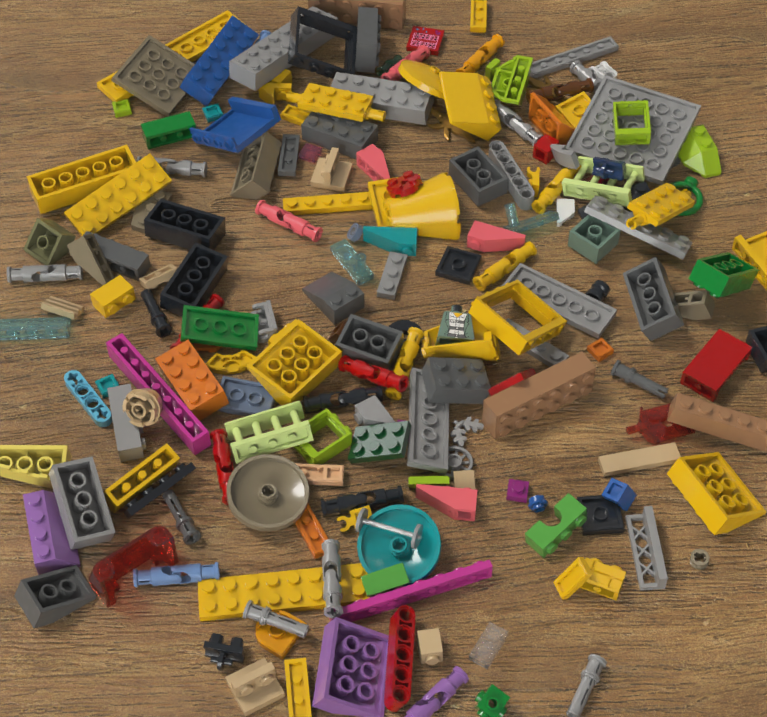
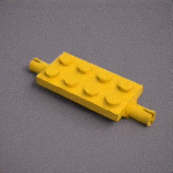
M309 83L302 94L288 91L286 95V102L297 103L298 109L360 122H363L364 119L384 122L386 118V111L372 109L373 96L313 83Z
M665 183L629 202L627 208L633 212L634 217L626 221V226L628 228L631 227V230L650 223L657 227L693 207L695 200L691 198L692 194L690 191H687L688 189L679 191L674 185Z

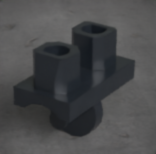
M213 633L209 641L204 642L205 657H210L211 663H217V670L223 671L225 665L232 666L233 662L244 663V642L242 638L233 637L230 645L223 644L224 636Z

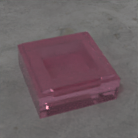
M306 143L299 153V158L315 163L322 153V148Z

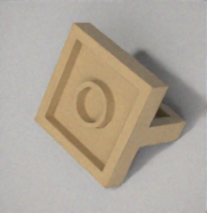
M332 147L330 154H327L326 158L319 157L310 181L311 187L345 192L353 163L339 161V148Z
M265 658L225 677L245 717L285 697V693L276 678L275 667L272 662L268 663Z

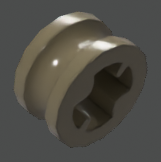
M696 549L691 553L689 561L693 568L703 570L708 566L710 557L705 550ZM696 557H697V558H701V557L704 558V559H703V562H702V561H698V562L695 561V560H696Z

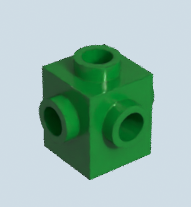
M491 684L486 691L481 690L474 700L477 702L474 707L478 710L476 714L480 717H502L508 709L505 705L510 697ZM489 701L493 702V708L489 706Z

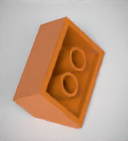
M534 92L531 93L528 116L530 121L543 135L546 133L560 141L559 145H567L575 130L574 126L546 98Z

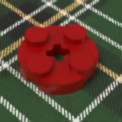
M407 171L401 177L389 179L387 181V191L392 198H396L395 195L399 194L401 197H405L419 190L418 185L422 186L423 182L419 174Z

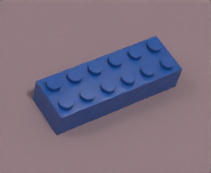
M232 15L186 75L179 88L203 105L208 106L230 77L229 61L252 47L259 34Z

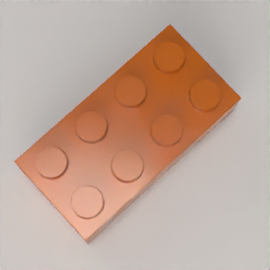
M189 340L182 342L155 358L161 373L176 395L199 421L229 404L224 389Z

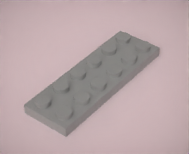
M595 196L584 210L585 213L682 260L693 243L683 235L678 236L674 234L669 228L655 227L651 223L631 230V227L628 228L626 226V221L634 217L633 212L624 210L619 204L608 202L602 196Z
M522 263L516 267L502 285L504 286L506 283H511L518 279L566 319L567 324L598 339L617 314V309Z
M412 367L410 371L409 422L412 426L408 439L407 466L446 474L448 471L449 403H429L421 373L422 369Z

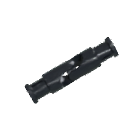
M381 385L372 388L359 387L348 393L345 390L319 393L318 396L312 397L304 395L305 413L315 409L323 411L326 408L328 410L348 406V403L356 405L374 396H368V394L376 393L375 396L378 400L383 402ZM338 393L339 406L331 403L330 398L333 394Z
M399 485L394 489L385 490L382 488L360 492L356 495H340L335 499H320L322 515L326 517L327 514L333 513L345 514L350 513L351 510L367 506V496L373 497L375 500L373 503L368 504L370 509L386 507L387 504L397 502L403 504L402 487Z

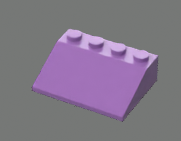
M335 617L324 626L312 707L334 714L384 717L389 635Z

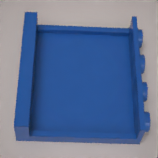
M232 96L228 99L231 110L204 130L192 127L189 129L193 141L197 144L239 153L277 124L281 117L276 105Z

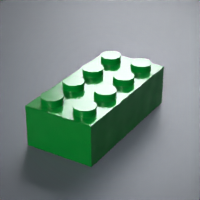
M726 252L698 259L688 279L694 282L693 285L696 287L704 288L709 291L711 296L719 298L750 289L759 269Z

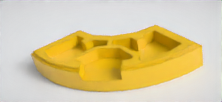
M244 349L233 355L215 353L206 365L213 373L224 375L237 374L248 370L247 365L256 356Z

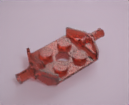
M671 403L643 410V407H640L638 423L626 427L628 435L639 432L648 442L653 444L695 433L696 430L669 422L671 423L669 427L662 424V422L667 421Z

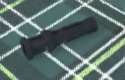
M148 289L143 290L140 295L150 313V322L156 328V335L160 338L167 337L172 332L171 325L167 323V316L161 312L150 289L149 291Z

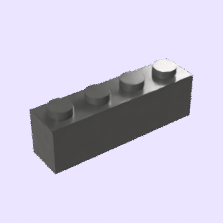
M86 231L84 235H88V234H92V233L89 232V231ZM93 233L111 271L139 281V278L143 277L150 269L149 255L145 252L135 250L127 245H122L112 239H107Z

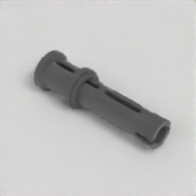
M620 360L616 361L610 375H616L624 379L627 384L632 382L661 399H664L666 395L659 391L661 390L666 394L669 391V388L637 373L636 368H629L623 365Z
M166 490L162 497L176 520V529L182 533L183 541L186 545L196 543L201 538V533L194 527V520L187 516L174 490Z

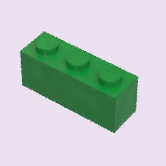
M190 111L141 124L142 135L148 150L191 139L192 134L189 128H196Z

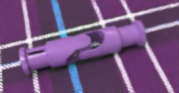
M455 666L453 672L446 678H442L420 701L415 703L406 712L404 717H431L435 711L456 693V689L463 683L466 684L468 682V675L460 667Z

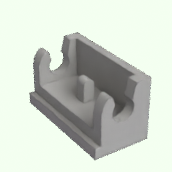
M270 300L252 305V309L260 308V310L251 312L252 314H259L258 344L268 342V339L273 334L278 333Z

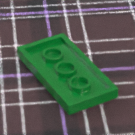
M184 305L180 341L189 340L190 343L256 351L259 314Z

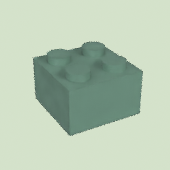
M588 214L569 231L568 246L597 264L618 245L621 230Z

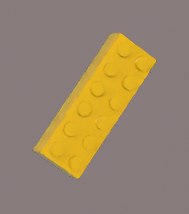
M126 144L26 177L40 214H44L81 201L135 164L136 161Z

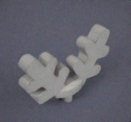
M467 417L466 420H461L460 422L455 420L453 423L456 426L450 434L451 437L456 436L453 439V443H457L459 447L463 448L464 442L467 441V437L464 435L466 432H469L470 428H472L474 433L477 430H483L484 425L479 423V419H475L473 422L471 417Z

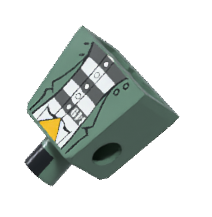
M453 305L451 311H444L435 345L474 341L471 315L469 313H462V306Z

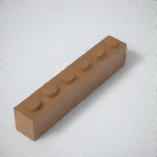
M678 392L672 400L667 421L767 452V420Z

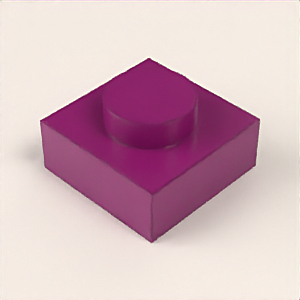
M509 479L506 500L527 503L529 481Z

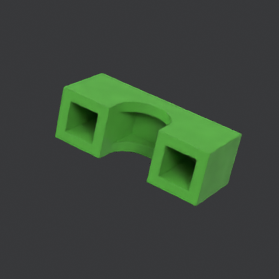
M569 493L554 506V514L561 521L558 525L547 526L539 520L525 533L526 543L543 558L547 554L550 555L555 552L558 544L562 540L566 541L572 535V531L577 526L581 527L587 520V508Z

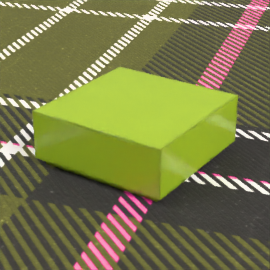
M128 99L112 102L115 118L132 115Z

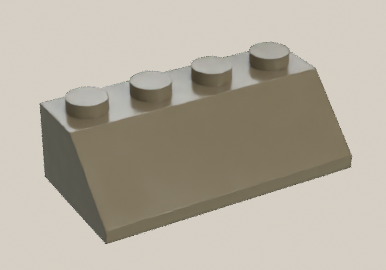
M266 131L243 149L230 196L258 200L270 192L271 181L274 178L273 173L280 154L281 142Z

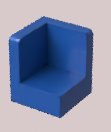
M611 478L602 493L605 499L618 504L626 512L637 496L628 484Z

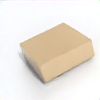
M474 470L453 471L454 488L475 489Z

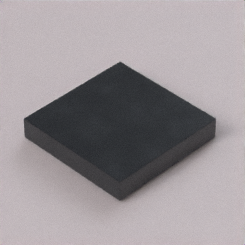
M447 246L435 271V276L470 285L481 262L482 255Z
M602 495L577 497L576 500L587 508V520L581 526L583 536L624 533L623 519L618 504L605 499Z

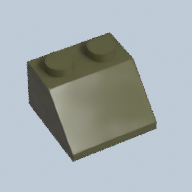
M37 218L23 250L44 265H53L69 252L67 245L73 242L76 236L51 219Z

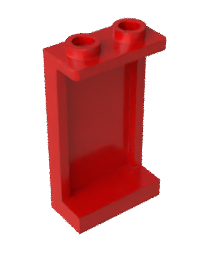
M718 329L684 369L680 383L714 402L719 390L744 360L747 361L749 359L752 347L731 334Z

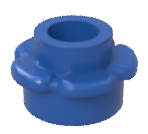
M543 495L533 496L529 499L528 508L536 513L545 510L548 501L545 500Z

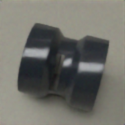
M596 280L592 284L591 289L586 292V295L603 302L604 298L610 293V288L605 282Z

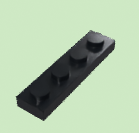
M190 462L188 465L182 463L174 469L176 473L170 477L167 474L160 479L158 487L154 489L151 486L142 493L144 497L139 501L135 498L126 504L128 509L123 513L127 519L195 470L196 467L193 463Z

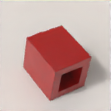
M545 133L534 144L532 157L547 165L554 158L550 145L559 144L560 141Z

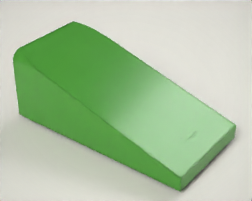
M403 562L361 576L366 594L370 598L378 593H385L410 583Z

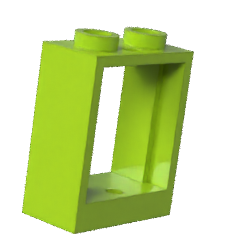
M648 100L613 102L612 116L615 145L650 144L651 126ZM643 115L644 128L619 129L618 116Z
M326 408L308 420L312 435L327 425L339 439L320 452H317L309 442L294 446L293 448L308 464H324L351 446L352 431L348 426H344L340 422L339 417L335 413L332 414Z

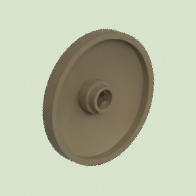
M273 454L256 455L241 462L231 473L227 483V502L232 514L245 526L258 531H278L294 524L302 516L308 504L309 485L303 471L289 459Z

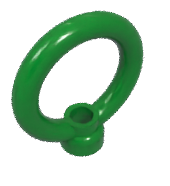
M688 176L684 181L670 183L676 189H688L687 191L693 192L696 196L695 205L678 216H689L700 210L703 205V194L697 187L699 183L696 178Z

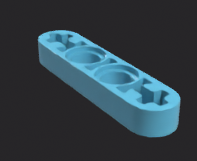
M68 371L64 375L66 387L97 426H109L113 421L109 408L79 371ZM80 390H88V393L85 395L78 394ZM91 402L98 403L94 408L88 407ZM99 412H101V414L103 415V417H106V418H105V419H103L102 417L100 418Z

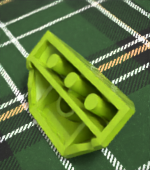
M516 55L512 60L497 67L491 84L493 94L497 99L508 104L522 105L529 83L533 58Z
M693 125L678 154L680 161L685 167L701 174L704 178L721 175L718 149L704 125Z

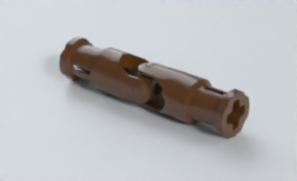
M587 78L579 82L577 80L570 81L564 85L540 87L539 90L531 91L529 89L526 91V99L530 105V95L532 92L546 98L548 101L565 97L564 95L575 96L583 91L592 93L594 84L591 78ZM554 87H555V89H554V94H555L557 97H554V96L552 95V89H553Z

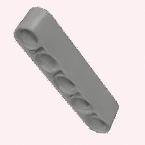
M498 140L492 141L489 144L488 157L508 177L507 190L520 209H532L531 203L534 201L535 195L532 186L504 143Z

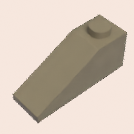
M93 233L84 235L67 245L74 261L100 284L105 285L115 278Z
M708 290L674 293L682 318L691 320L712 319L715 303Z

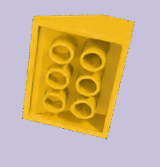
M444 71L439 73L450 124L489 141L502 129L490 79L478 73Z
M298 319L247 365V369L280 405H286L296 401L301 402L304 395L307 396L338 367L342 351Z
M719 452L679 457L667 472L672 483L677 486L685 500L690 503L696 514L704 521L708 530L714 535L728 533L765 515L767 512Z

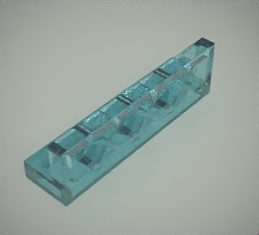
M67 317L0 319V340L70 338L71 319Z

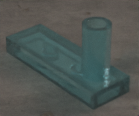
M509 203L504 205L509 225L504 226L503 229L520 233L559 220L560 218L558 212L548 211L519 221L515 203Z
M346 239L330 246L332 254L358 286L374 279V273L366 265V255L364 253L357 254Z

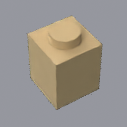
M439 628L417 631V644L421 664L434 665L438 662H443V648Z

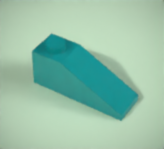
M363 226V241L389 252L416 256L417 228Z

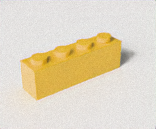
M166 443L104 490L103 493L107 506L113 513H116L176 467L180 457Z

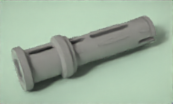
M252 600L248 601L243 612L244 619L250 618L258 621L262 626L268 624L302 638L306 637L309 625L272 612L270 607L266 606L264 608L253 604Z
M596 654L588 656V664L580 674L581 682L566 712L568 717L581 716L593 686L600 681L599 675L602 668H605L607 665V661L603 657Z

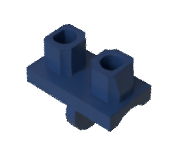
M593 158L594 167L592 175L600 176L602 179L610 178L620 181L624 179L625 162L608 158Z

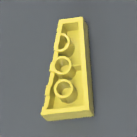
M0 445V477L53 489L49 477L50 469L54 464L71 461L72 456L68 445Z

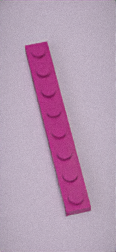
M490 559L477 561L471 566L458 567L446 574L440 573L427 580H418L412 585L399 586L387 593H378L365 600H356L352 604L342 606L343 614L338 618L354 622L492 577L493 566Z

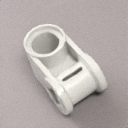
M602 61L595 67H589L596 75V78L603 80L604 76L607 75L617 79V71L610 67L606 61Z

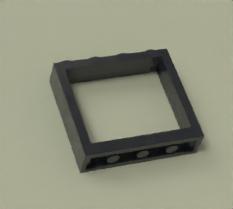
M298 6L291 15L288 64L334 79L336 72L355 75L357 27ZM300 24L345 39L344 69L298 53Z

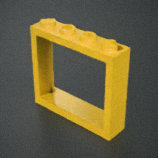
M518 279L511 283H506L502 287H497L493 291H487L482 296H477L471 302L472 306L468 312L517 355H521L558 336L567 323L566 319ZM511 298L543 326L526 335H522L491 307Z

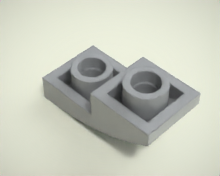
M550 145L557 163L571 169H577L580 166L575 151L567 150L565 145Z

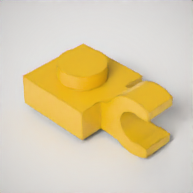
M527 167L526 175L530 178L528 182L535 192L534 197H538L540 168L537 167V171L532 172L530 167Z

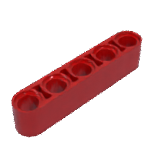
M408 605L400 606L390 618L384 705L391 712L400 711L411 697L416 615L414 609Z

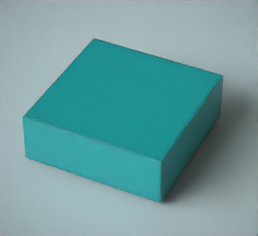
M218 103L202 108L208 123L216 121L223 116Z
M113 374L95 381L103 399L109 397L107 388L119 386Z

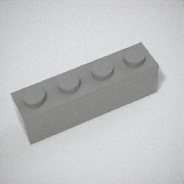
M131 384L107 388L120 462L144 458L143 450L147 448L145 438L140 436V434L144 433L143 427L131 424L129 422L131 419L127 416L126 411L123 413L122 409L124 399L132 391Z

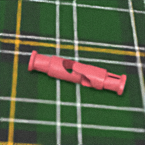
M420 45L416 51H412L404 59L392 66L389 72L383 73L380 79L399 81L402 78L398 71L403 60H412L422 63L423 59L430 57V49L425 45Z
M260 200L256 205L255 213L257 215H264L268 217V220L291 229L301 236L311 238L313 242L320 240L323 233L321 227H315L309 221L297 217L278 206H271L265 200Z

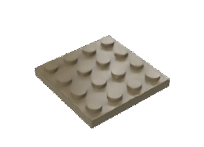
M148 35L112 77V82L169 117L188 94L179 87L195 64Z

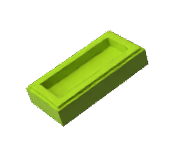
M409 476L408 488H416V484L449 486L450 480L448 476Z

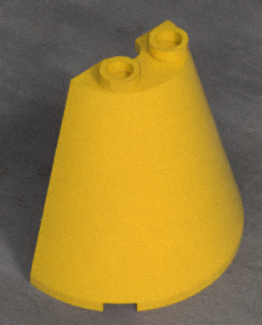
M448 172L440 173L423 181L422 186L418 185L419 190L411 195L401 197L399 194L395 195L396 198L390 197L383 200L384 210L389 212L390 215L387 216L388 227L417 228V236L459 240L461 223H457L460 215L459 202L451 176H446Z
M472 315L474 341L435 345L440 325L424 331V339H422L423 347L421 350L424 359L438 357L497 361L501 359L498 338Z

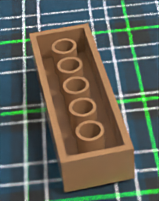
M308 0V9L312 6L317 7L337 17L339 21L344 23L357 24L359 7L378 8V15H381V28L403 30L406 20V0Z
M582 351L494 394L483 401L482 424L494 439L504 437L509 432L522 428L527 423L538 420L549 412L556 411L566 403L570 404L576 398L588 395L593 388L596 367Z

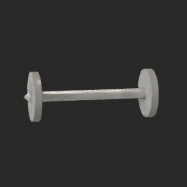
M362 508L356 520V532L360 533L362 526L367 524L411 537V548L417 549L423 533L422 524H417L413 533L368 520V509Z

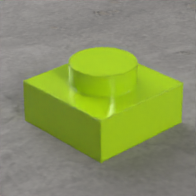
M494 58L485 69V76L490 81L494 78L496 69L501 63V60Z

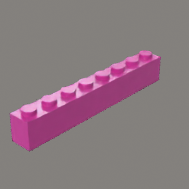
M121 333L107 341L106 346L109 357L137 389H153L161 396L163 407L160 416L194 455H197L211 446L209 431L129 340Z

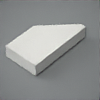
M557 199V227H560L563 222L574 217V199Z

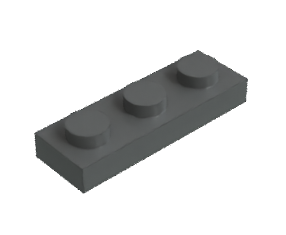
M283 134L278 176L296 177L300 135Z

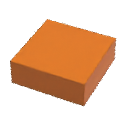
M602 337L587 346V351L598 362L614 353V349Z

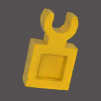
M367 505L351 510V517L349 518L346 516L338 517L337 521L344 520L347 523L345 528L340 529V532L348 531L350 526L353 525L355 528L358 514L362 508L368 509V519L372 515L370 506Z

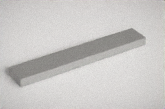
M610 36L532 63L530 76L535 79L568 68L577 60L585 62L618 51L619 46Z

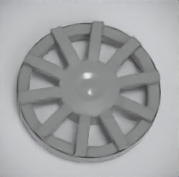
M449 446L448 451H455V454L448 452V471L451 470V474L446 472V474L440 473V475L448 476L450 480H453V471H460L459 469L472 470L473 458L466 449L459 446ZM458 451H459V452H462L463 455H462V456L458 455ZM466 456L469 461H462ZM470 464L468 468L462 465Z

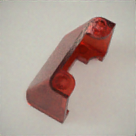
M155 526L94 565L88 575V580L107 608L117 603L115 592L120 590V587L116 581L148 560H151L155 566L162 562L167 563L168 566H174L179 563L173 535L167 528Z

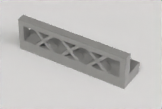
M644 506L642 514L626 515L625 517L640 591L665 589L668 576L653 507ZM631 521H642L643 527L639 531L633 527ZM638 537L647 542L644 548L636 544L635 541ZM642 555L651 560L647 567L639 561ZM648 573L654 577L655 583L644 584V575Z

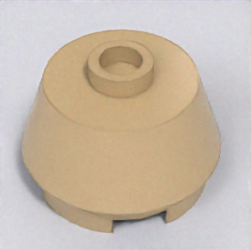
M135 389L127 394L123 401L122 409L123 413L126 411L127 416L131 419L129 421L131 424L137 427L150 426L158 421L163 402L161 396L153 389Z

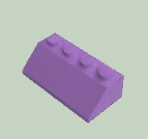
M40 490L23 494L34 564L38 575L73 565L81 567L78 549H70L54 492Z

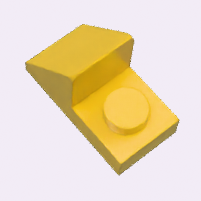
M266 83L259 88V98L268 104L275 105L276 100H286L288 91L292 92V83Z

